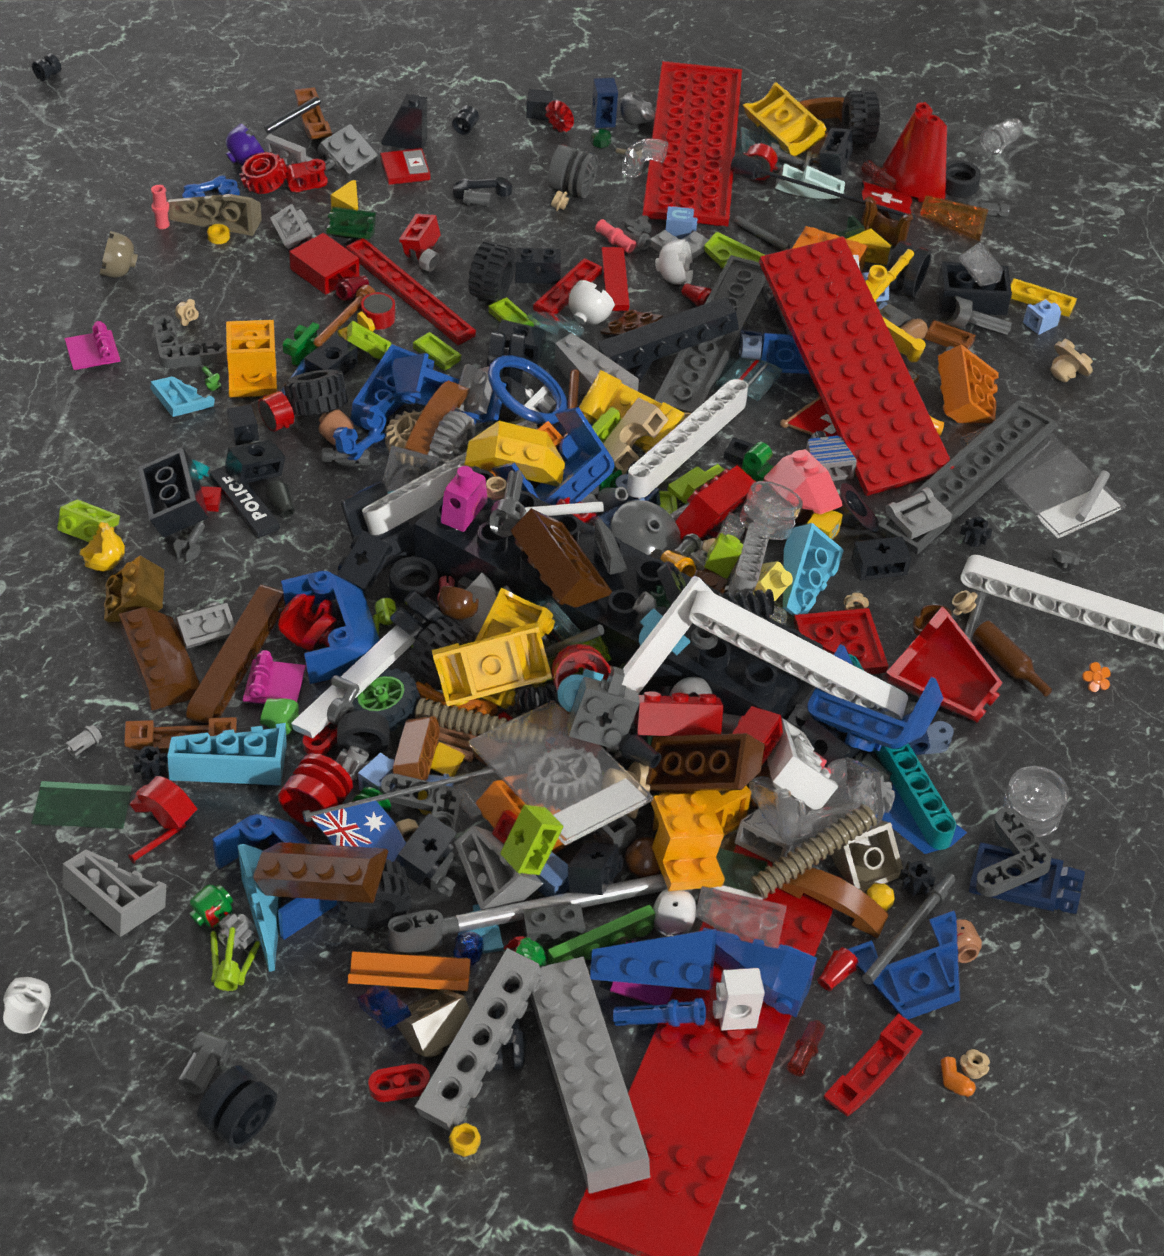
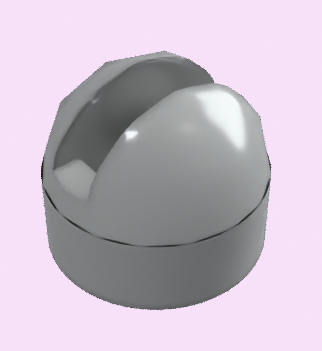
M645 591L637 599L633 609L640 614L647 615L653 608H656V600Z

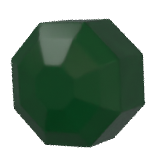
M597 129L591 133V143L593 146L605 148L610 145L612 135L608 130Z

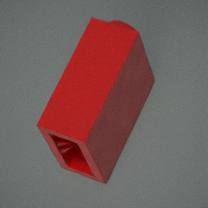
M325 233L289 251L290 269L325 295L335 290L339 280L360 276L359 258Z

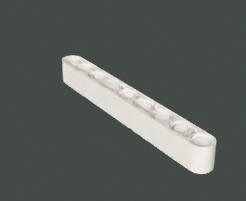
M740 379L728 381L633 464L628 471V494L635 498H643L649 495L740 413L746 406L747 382Z
M528 420L516 424L519 426L528 427L536 430L538 429L536 423L530 422ZM466 452L364 507L362 512L369 533L371 535L385 533L436 504L444 496L445 488L457 474L458 468L467 466L464 465Z
M971 555L966 561L961 574V581L967 587L1164 650L1163 613L980 555Z
M699 591L689 614V620L693 624L831 695L902 721L908 701V695L902 690L712 592Z

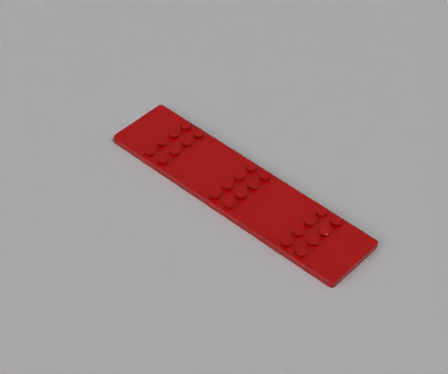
M736 845L723 875L725 878L723 885L758 895L751 885L750 877H757L759 871L765 872V867H772L773 862ZM777 888L775 893H768V897L763 899L762 902L717 889L699 931H703L704 928L716 929L717 931L736 934L741 941L752 943L754 939L764 941V946L778 948L780 944L787 945L815 957L834 908L805 893L799 899ZM715 961L712 989L674 987L669 1001L677 999L679 1002L695 1001L696 998H702L706 1009V1019L702 1026H698L696 1023H682L679 1027H673L669 1023H659L628 1092L648 1153L650 1178L590 1194L586 1188L573 1218V1230L636 1256H699L792 1016L778 1012L763 1001L757 1028L721 1030L719 1019H715L713 1015V1001L717 1000L716 985L721 983L723 970L725 969Z

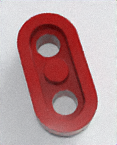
M329 723L314 738L304 735V751L307 754H327L337 743V725Z
M407 1064L379 1069L373 1072L369 1078V1093L373 1099L379 1102L421 1096L430 1081L429 1071L420 1064ZM417 1081L419 1084L411 1085L410 1082ZM382 1086H387L389 1089L380 1090L379 1088Z

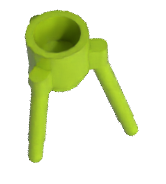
M382 598L375 604L376 614L373 615V622L378 634L380 623L384 625L394 623L390 617L395 612L396 605L390 598Z
M234 927L229 929L225 960L220 965L217 935L215 931L211 932L213 969L211 982L214 983L216 988L223 991H233L238 988V985H244L245 975L261 944L260 941L254 943L240 971L238 963L231 960L235 935Z

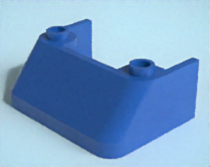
M426 353L394 359L392 373L396 393L401 398L400 401L407 404L417 403L426 406L442 384L448 380L459 384L460 380L427 368L429 354ZM492 392L486 414L478 415L466 411L460 412L474 419L475 426L476 423L498 421L502 402Z
M579 407L558 411L555 414L568 433L561 440L559 446L560 453L566 461L562 483L558 486L541 483L534 489L531 483L523 476L521 490L532 493L550 505H556L559 499L570 497V504L582 501L611 475L614 470L613 458ZM515 463L492 468L496 477H501L506 482L511 470L514 472L519 470Z
M318 571L281 581L285 606L298 594L315 596L313 605L320 604L326 599L330 601L337 599L346 625L330 632L328 635L330 647L304 653L310 684L332 679L335 675L342 676L380 641L363 590L360 587L328 571Z
M840 644L834 656L853 665L845 646ZM931 677L913 712L904 716L901 721L836 697L816 687L808 701V710L817 721L885 747L897 749L921 738L926 733L944 698L936 678Z
M260 814L245 818L212 839L215 864L218 869L239 857L238 845L241 844L255 847L265 840L271 846L279 842L311 844L291 822ZM295 898L278 910L281 938L285 940L337 905V901Z

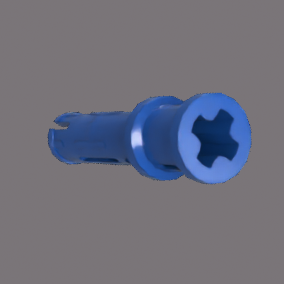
M696 998L695 1001L679 1002L677 999H673L668 1004L616 1006L613 1010V1020L616 1026L669 1023L673 1027H679L682 1023H696L698 1026H702L706 1019V1009L702 998Z

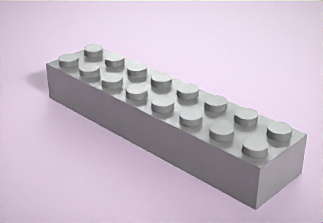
M584 957L540 967L543 979L538 990L535 993L531 992L530 998L589 1194L650 1178L648 1153Z

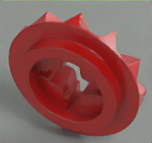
M558 100L550 102L546 107L547 113L545 114L549 118L548 123H551L553 129H558L560 133L571 130L574 125V117L569 107Z

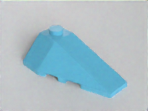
M813 523L791 528L784 547V569L791 573L793 581L783 592V608L793 617L798 614H808L816 602V596L827 587L826 582L838 571L844 551Z
M241 844L238 845L242 883L269 972L275 971L279 929L278 910L281 908V897L265 896L253 879L263 850Z

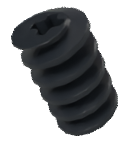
M767 589L765 594L762 590H757L754 595L752 591L748 590L744 596L741 591H736L734 597L730 592H725L723 596L724 599L759 617L763 616L764 620L768 622L770 615L774 613L775 602L771 589Z

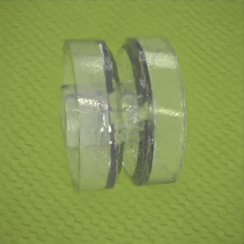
M768 481L754 482L749 489L747 502L743 505L739 515L740 521L747 529L762 537L775 540L787 539L792 534L795 519L800 514L803 502L798 494L780 484Z
M1042 766L1020 768L1012 775L1001 807L1002 809L1010 808L1018 812L1037 837L1049 835L1058 828L1069 799L1068 786L1064 779L1053 770Z

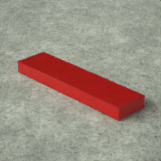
M602 247L604 288L615 303L612 311H629L624 247Z
M584 258L533 304V310L552 319L553 317L549 313L556 316L569 304V295L577 282L580 280L593 282L602 274L603 267Z

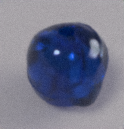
M465 932L456 937L453 951L454 957L471 958L470 966L476 964L481 959L484 951V941L481 935L476 932Z

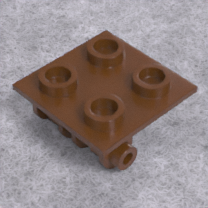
M629 310L618 320L608 323V326L600 332L603 334L620 335L656 322L663 318V315Z

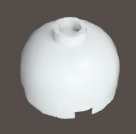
M685 239L667 243L660 251L659 258H656V270L658 272L661 271L662 277L671 284L683 285L691 283L693 270H689L690 263L693 262L689 243L685 242Z
M586 280L578 281L569 295L568 305L577 322L581 324H598L611 314L615 303L606 291L603 290L600 293L595 289L596 284Z

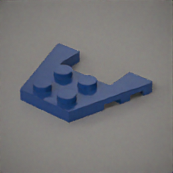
M954 911L929 919L939 944L938 947L888 964L872 983L896 1012L907 1020L960 1001L957 918ZM872 940L848 949L857 957L859 962L857 966L864 974L878 958Z

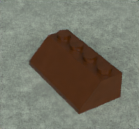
M531 508L510 530L517 539L515 541L516 545L526 552L528 562L538 569L541 574L539 576L541 581L552 589L553 598L561 605L568 604L576 608L609 596L612 593L562 522Z
M146 607L120 613L122 635L151 710L191 700L200 683L173 617Z
M747 733L653 737L651 747L661 754V761L655 768L649 767L646 784L650 785V792L742 790L761 771L765 744Z
M279 842L261 852L253 879L265 896L374 903L389 851L385 848Z

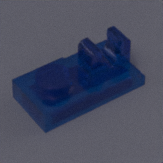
M386 986L372 987L365 994L357 997L360 1008L385 1030L412 1016L408 1006Z

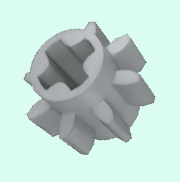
M350 746L349 750L343 749L340 752L336 762L349 773L352 780H357L358 772L369 763V761H366L369 754L359 747Z
M228 914L219 923L221 929L219 930L218 937L226 947L231 927L235 928L233 950L235 948L239 950L241 947L245 949L254 941L251 935L255 927L245 915L239 914L236 916V914L230 916Z

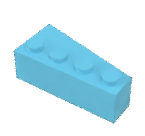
M286 723L276 724V728L263 730L262 726L251 727V731L234 733V729L224 730L223 733L217 736L201 733L171 737L168 752L169 780L281 785L287 747Z

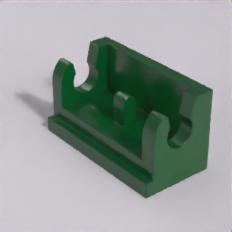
M332 207L328 214L330 223L327 226L326 234L370 239L375 234L376 212Z

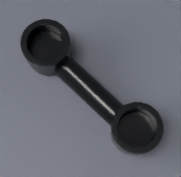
M503 177L485 180L462 179L453 186V196L457 199H463L464 190L469 191V189L495 188V193L502 197L512 194L511 182Z

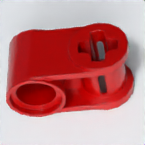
M321 159L291 164L286 167L288 173H285L290 190L293 192L322 188L328 183L327 176L324 173L326 165Z

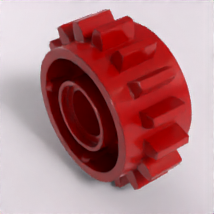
M262 152L246 160L241 168L242 173H240L244 188H248L249 192L266 194L275 191L283 184L286 179L285 173H288L283 158H280L279 155Z

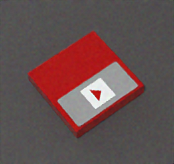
M422 148L380 153L388 185L430 180V171Z

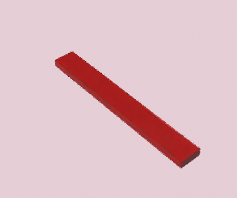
M362 238L346 246L348 251L359 258V264L455 344L460 345L476 336V330L366 239Z

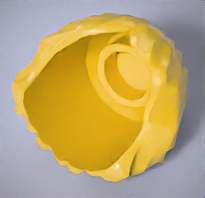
M100 522L97 534L93 536V540L85 548L80 550L79 555L83 556L85 567L96 571H109L115 568L125 554V545L122 539L114 532L113 527H110L108 523Z

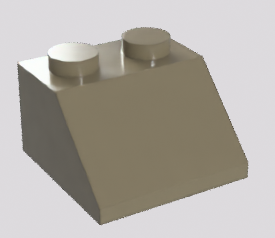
M877 820L875 827L870 826V830L866 832L863 830L861 836L856 835L855 840H848V844L846 846L841 845L840 850H833L832 858L834 864L845 881L863 892L867 891L874 883H887L899 878L900 871L903 869L891 822Z
M439 989L397 1011L391 1017L414 1052L424 1057H433L443 1052V1047L453 1042L470 1013V1009L464 996Z

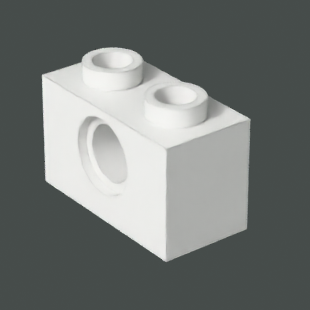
M759 968L723 970L721 983L716 985L717 1000L713 1001V1015L715 1019H719L721 1030L757 1028L764 997Z

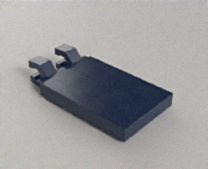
M980 842L969 892L981 895L976 888L979 871L1014 856L1013 852L1009 848ZM1051 858L1050 869L1045 875L992 898L1049 911L1058 910L1059 908L1062 912L1077 914L1081 893L1074 891L1081 892L1085 871L1063 867V860ZM1016 868L1006 870L1011 876L1021 874V871Z

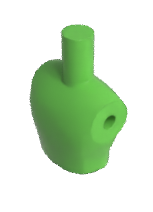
M268 698L261 714L260 724L273 729L276 728V724L286 723V735H288L293 729L291 723L299 716L298 703L291 699Z

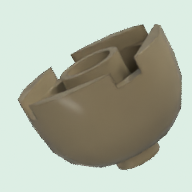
M110 231L102 261V267L106 266V268L100 269V275L117 278L127 274L130 267L135 268L138 254H134V245L127 236Z

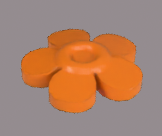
M1098 662L1091 663L1089 665L1090 671H1084L1082 674L1083 680L1090 682L1088 690L1097 692L1099 688L1101 690L1108 689L1110 682L1105 678H1108L1111 674L1109 668H1101Z

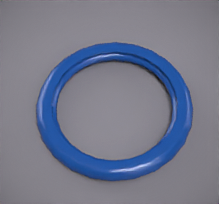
M513 355L498 357L490 364L488 370L490 386L497 398L508 409L521 418L536 424L544 425L549 421L553 425L560 422L555 414L568 408L567 398L558 382L547 371L532 361ZM504 367L519 368L539 379L549 389L555 399L556 409L554 412H536L519 403L503 386L499 375L500 370Z

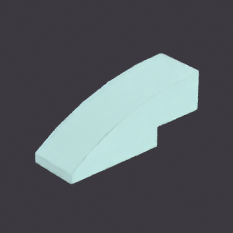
M784 163L778 173L844 194V181L810 166L801 171ZM776 179L775 189L786 193L819 199L840 198L782 179Z

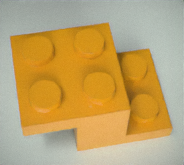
M274 320L226 321L229 397L264 396L265 394L268 396L277 392Z
M745 786L742 790H727L723 795L719 791H665L659 794L707 792L725 836L738 829L741 820L747 817L751 790ZM655 814L653 822V831L658 829L659 822Z
M707 792L653 796L651 804L659 822V827L652 849L668 891L722 887L725 878L716 856L724 833Z

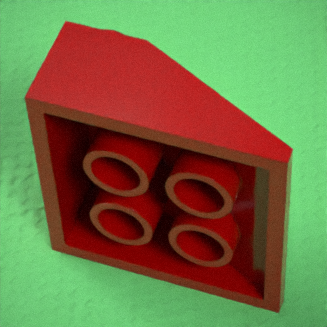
M645 692L644 695H638L640 703L633 719L638 735L688 736L715 735L722 732L723 703L714 694L704 693L700 694V697H689L686 693H673L672 696H661L658 692Z

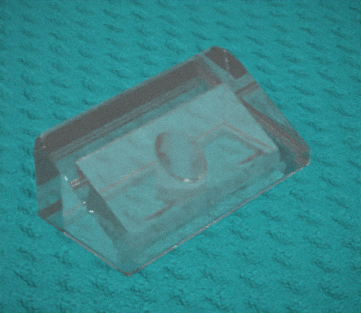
M982 243L976 244L959 256L960 262L980 286L1000 282L1003 269Z

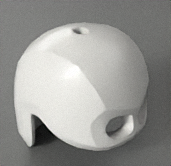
M667 888L659 894L653 907L655 912L654 927L661 934L668 937L686 934L691 930L696 917V904L694 897L688 891H668Z
M32 977L15 978L11 982L3 998L5 1004L3 1021L10 1030L27 1034L40 1027L50 1006L51 994L48 984Z

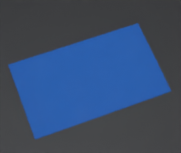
M893 784L892 790L895 791L894 802H892V808L889 813H884L881 819L891 822V826L895 831L924 854L939 851L928 844ZM957 824L951 845L948 848L967 833Z

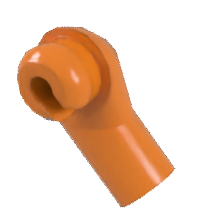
M944 1057L941 1059L944 1086L960 1096L969 1097L973 1095L976 1090L975 1083L957 1072L955 1058Z

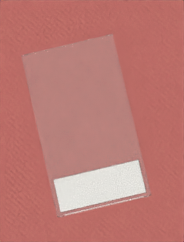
M988 426L961 436L960 441L967 446ZM1050 433L1000 479L1057 538L1124 510L1127 506L1111 489L1104 485L1086 519L1083 522L1077 521L1075 516L1098 477L1053 433Z
M552 700L468 742L469 746L526 805L546 807L564 826L558 839L564 845H567L653 801V796L600 745L569 737L567 727L569 715Z

